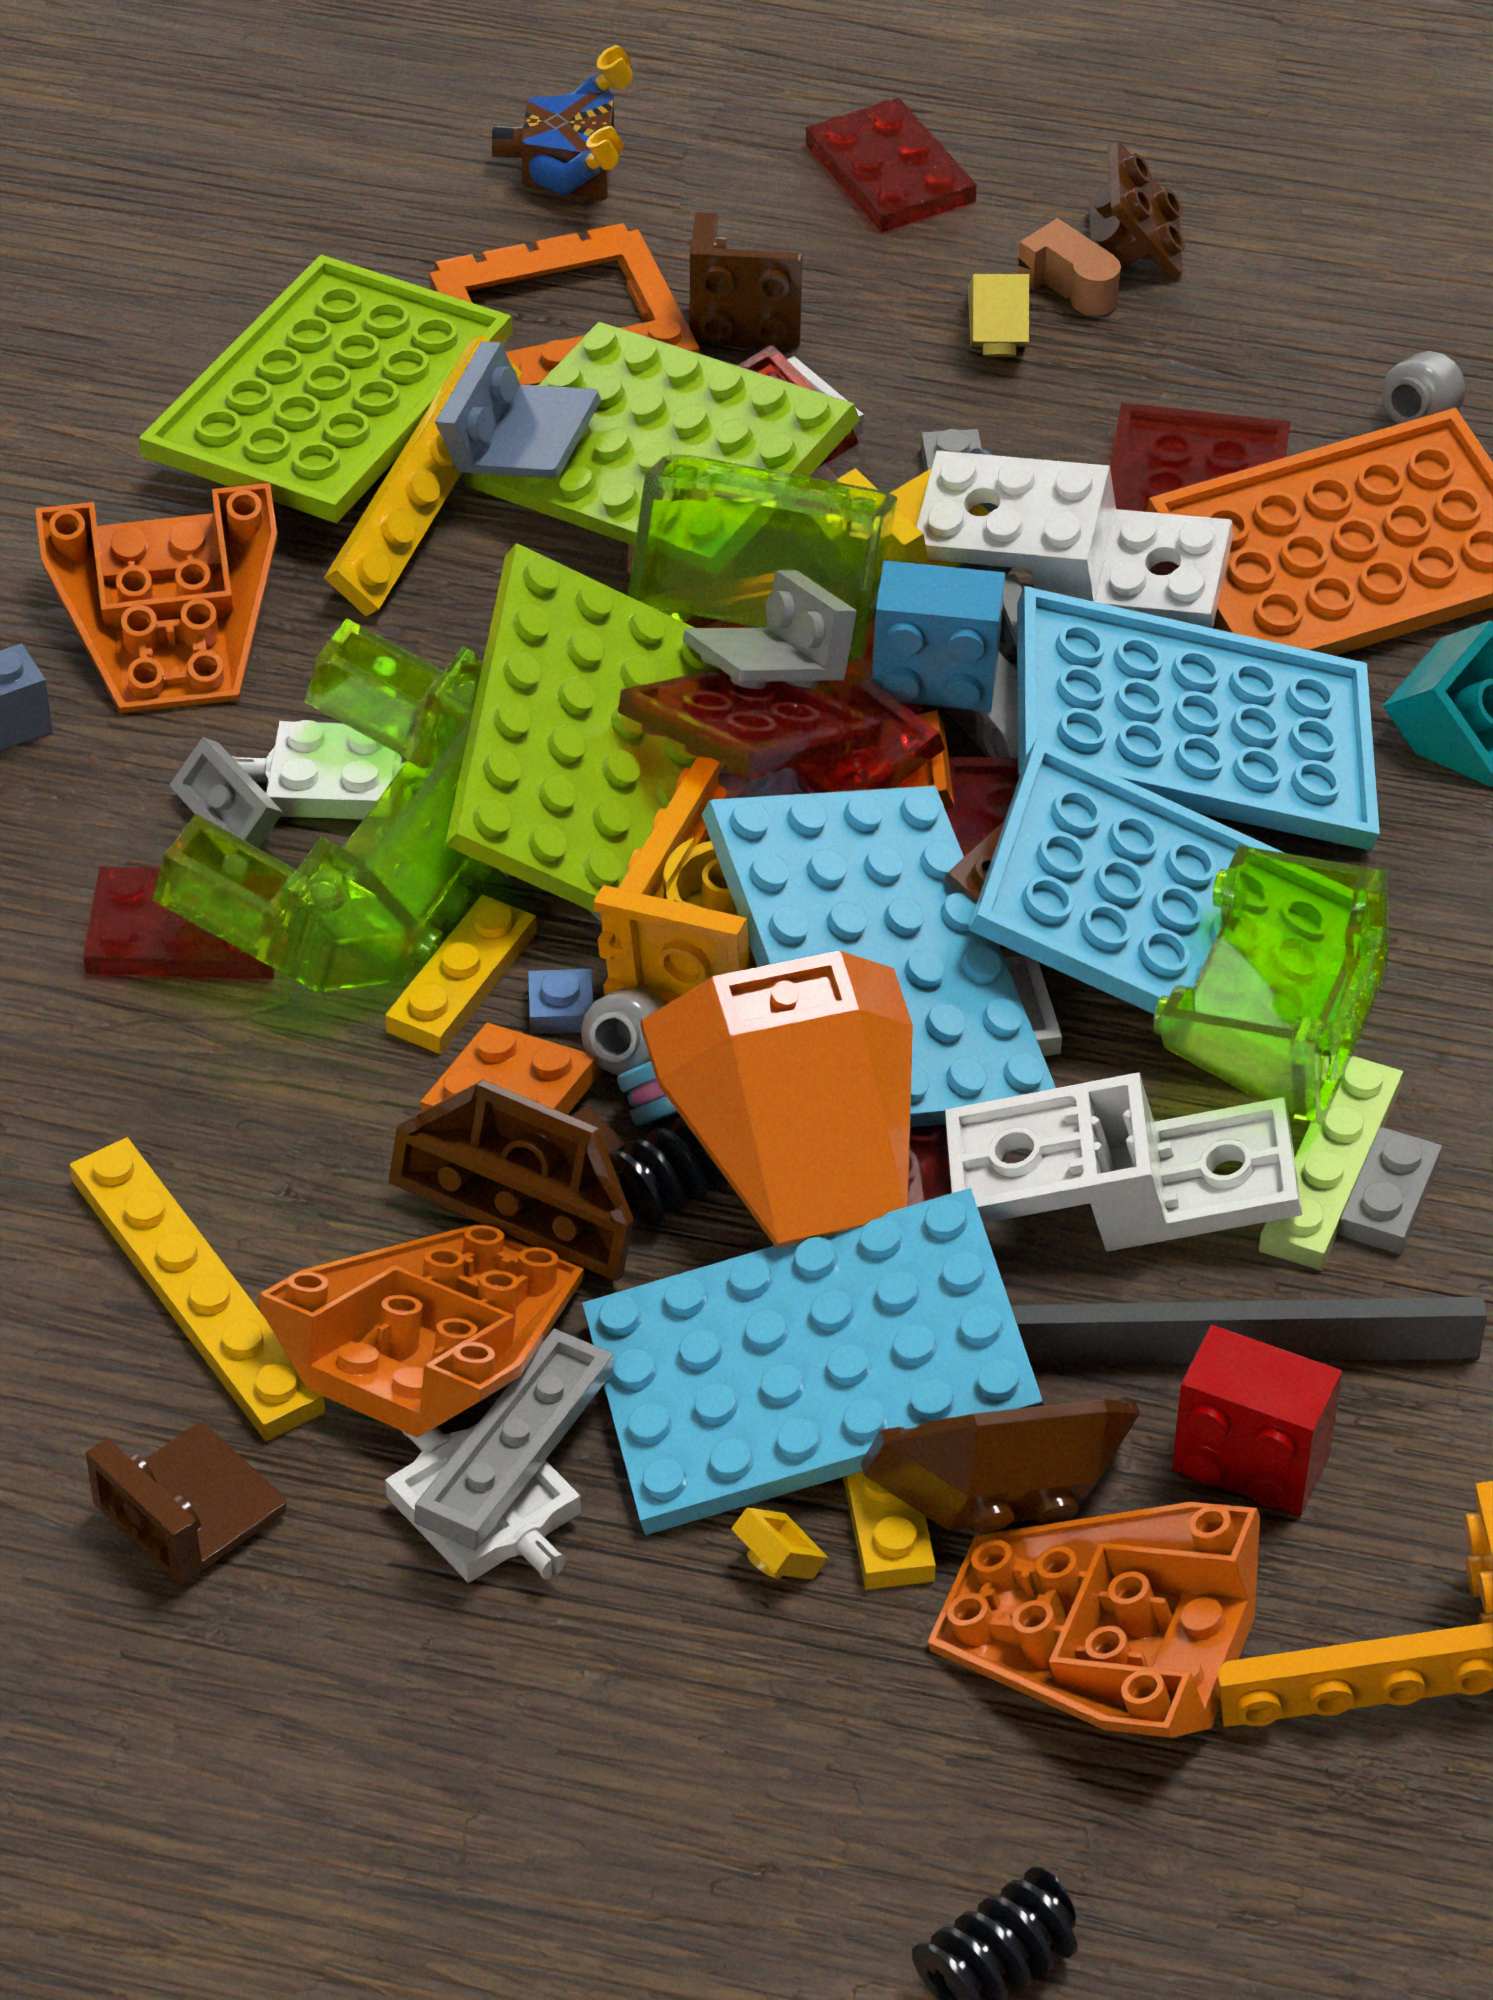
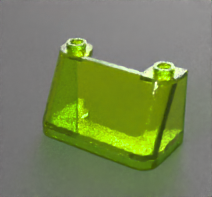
M681 454L663 456L645 473L628 596L680 621H686L693 615L766 628V602L773 590L776 570H797L857 610L848 663H851L853 658L861 659L866 653L878 598L883 560L886 561L895 519L897 497L876 489L699 456Z
M1239 845L1228 870L1220 869L1214 882L1213 905L1221 907L1222 925L1193 989L1188 986L1177 985L1172 990L1170 996L1163 995L1160 997L1154 1016L1155 1034L1162 1035L1163 1046L1170 1052L1259 1101L1284 1097L1290 1118L1320 1125L1324 1122L1384 979L1389 953L1388 871Z

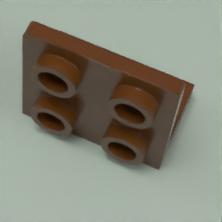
M695 212L690 249L689 328L696 342L798 347L801 339L803 256L800 253L727 249V236H717L718 213Z
M203 1422L196 1423L144 1460L136 1454L127 1456L108 1437L85 1452L93 1504L179 1586L188 1582L287 1511L286 1498Z

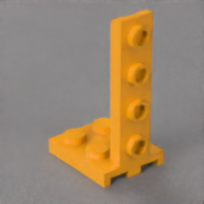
M703 746L691 768H684L678 778L676 793L667 808H660L653 821L652 832L643 848H637L632 853L627 874L619 888L603 885L593 901L594 911L600 912L602 933L597 939L599 956L602 959H606L608 978L603 985L604 995L622 988L639 987L654 992L668 1004L712 976L752 969L747 918L664 899L663 874L669 856L680 844L694 837L695 845L705 842L709 835L702 818L706 805L712 799H727L726 789L720 786L718 776L724 767L722 751L717 748Z
M1493 1481L1475 1483L1476 1512L1464 1515L1467 1543L1471 1554L1465 1556L1468 1585L1472 1598L1481 1597L1484 1613H1479L1478 1625L1227 1661L1218 1669L1223 1726L1230 1727L1244 1724L1248 1726H1264L1278 1719L1312 1714L1334 1716L1353 1708L1388 1703L1401 1706L1412 1704L1422 1698L1456 1693L1478 1695L1493 1688Z

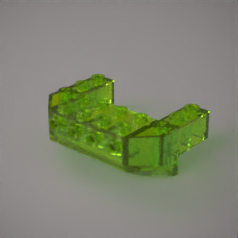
M346 618L317 656L304 702L407 758L403 767L343 848L321 836L297 870L195 814L164 854L153 901L316 992L398 982L404 979L416 960L425 965L441 941L443 931L439 928L445 919L455 923L467 906L472 895V890L468 887L474 878L483 883L494 868L445 846L483 663L472 650L463 646L445 671H442Z

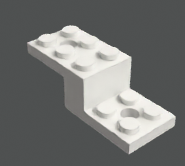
M937 450L916 526L924 533L927 559L1031 569L1033 585L1036 589L1213 628L1234 535L1232 519L1116 509L1110 465ZM980 503H992L998 506L997 509H994L986 516H975L969 513L970 509ZM1169 561L1179 566L1168 575H1155L1149 571L1150 568L1160 562Z
M1138 1072L945 1110L952 1193L971 1188L983 1223L1090 1203L1105 1250L1108 1252L1303 1215L1289 1114L1284 1097L1154 1122L1142 1079ZM1013 1150H1032L1031 1154L1023 1161L1018 1163L1002 1162L1006 1155ZM1226 1161H1240L1244 1163L1238 1171L1230 1175H1217L1213 1173L1219 1164Z

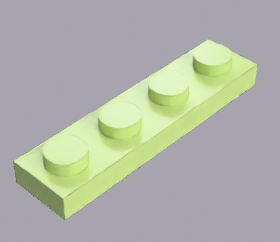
M1341 1053L1295 1156L1303 1215L1266 1222L1260 1236L1259 1252L1322 1271L1338 1235L1340 1218L1379 1127L1384 1128L1401 1089L1402 1070Z

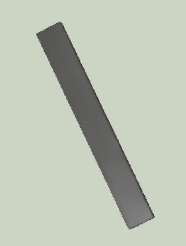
M1484 1297L1011 1305L1031 1366L1191 1364L1211 1325L1314 1361L1479 1359L1487 1319Z

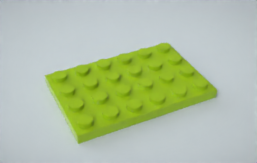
M320 255L138 438L141 457L229 487L270 483L273 502L338 523L398 458L468 343L483 334L490 342H501L503 345L513 334L512 316Z
M598 322L538 385L597 389L601 397L598 408L560 476L553 479L462 472L461 477L467 487L719 576L859 423L860 418L854 403Z
M516 543L505 555L445 846L595 912L593 901L602 886L619 888L627 874L632 853L637 848H643L652 832L653 821L660 808H667L676 793L678 778L684 768H691L703 746L709 747L722 670L701 660L702 655L682 641L684 629L695 627Z

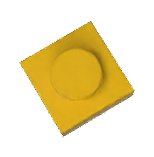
M747 1507L731 1528L749 1548L747 1557L750 1562L760 1571L775 1579H780L782 1576L814 1579L829 1558L786 1513Z

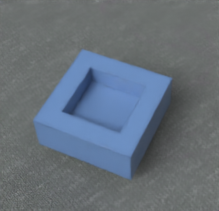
M592 970L528 971L530 1035L581 1033L585 1013L593 1004Z

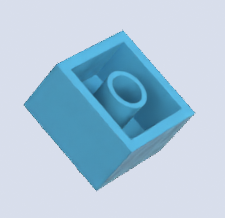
M883 560L875 613L871 700L991 712L998 665L1005 572Z

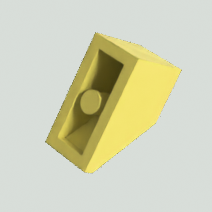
M973 274L968 286L970 347H983V356L986 357L1016 356V347H1026L1029 342V274Z

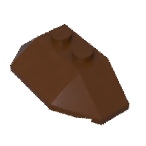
M484 1079L404 1121L397 1127L388 1183L482 1224L498 1228L503 1233L533 1246L549 1249L563 1259L616 1282L623 1277L634 1219L598 1127Z
M1100 1399L974 1413L929 1421L915 1428L904 1429V1427L883 1429L879 1431L863 1458L861 1467L865 1477L946 1530L973 1527L975 1531L984 1533L1004 1528L1011 1522L1038 1519L1040 1524L1044 1525L1064 1522L1076 1515L1140 1415L1136 1401L1122 1402L1120 1400Z

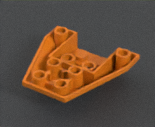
M270 483L212 489L214 513L97 526L94 502L35 508L42 566L120 714L240 700L278 540Z
M835 951L712 976L641 1020L640 1027L658 1085L776 1249L801 1244L809 1238H825L864 1226L873 1219L881 1218L890 1211L907 1207L913 1024L894 968L843 951Z
M473 1224L300 1270L259 1293L258 1307L308 1390L418 1438L521 1376L581 1284L584 1268L558 1258V1255L549 1249L531 1247L506 1237L498 1228Z
M1186 1502L975 1535L927 1641L930 1651L1103 1730L1174 1738L1210 1729L1221 1705L1218 1669L1227 1661L1239 1659L1255 1619L1260 1529L1258 1510L1252 1507Z

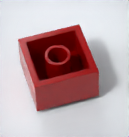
M1211 1325L1181 1383L1171 1470L1187 1475L1198 1483L1214 1485L1251 1498L1264 1507L1278 1508L1302 1516L1330 1457L1342 1370Z

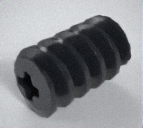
M682 1117L671 1120L667 1129L663 1127L653 1129L648 1133L645 1140L636 1139L628 1142L623 1152L617 1150L608 1153L630 1212L641 1210L644 1216L651 1222L657 1223L664 1217L661 1199L673 1211H680L685 1207L686 1198L683 1187L693 1198L702 1199L708 1193L705 1176L717 1188H723L729 1183Z
M1033 1866L1024 1873L1023 1880H1012L1001 1889L1000 1896L990 1895L979 1903L977 1912L966 1911L955 1920L954 1927H943L931 1936L930 1943L917 1944L912 1949V1961L927 1989L938 2000H981L979 1993L987 2000H1008V1991L1002 1977L1013 1987L1023 1990L1031 1984V1973L1027 1963L1042 1974L1048 1973L1055 1967L1054 1956L1050 1947L1065 1958H1070L1078 1952L1077 1940L1072 1930L1075 1928L1076 1920L1073 1903L1055 1875L1043 1867Z

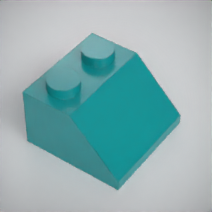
M1491 620L1440 638L1383 705V708L1415 754L1489 787H1493V622Z

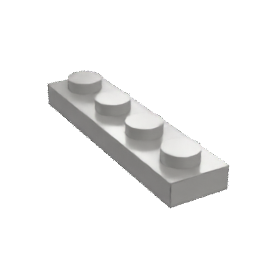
M553 1328L521 1376L508 1385L415 1503L414 1523L477 1550L613 1373L614 1354Z

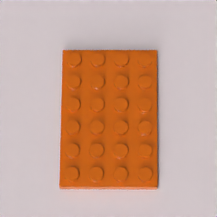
M1456 407L1153 496L1148 500L1146 512L1232 519L1234 535L1214 620L1218 630L1336 656L1493 607V462Z

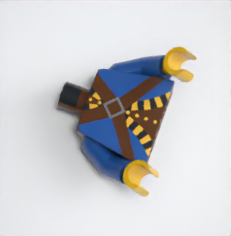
M615 45L603 51L596 64L602 74L600 76L596 74L591 75L573 92L560 96L533 97L529 99L526 106L524 126L493 125L492 157L522 158V181L529 188L549 190L562 196L576 194L607 198L610 170L616 166L619 160L618 153L624 148V143L615 131L614 93H610L609 88L611 86L615 89L625 88L632 80V70L629 67L630 58L620 46Z

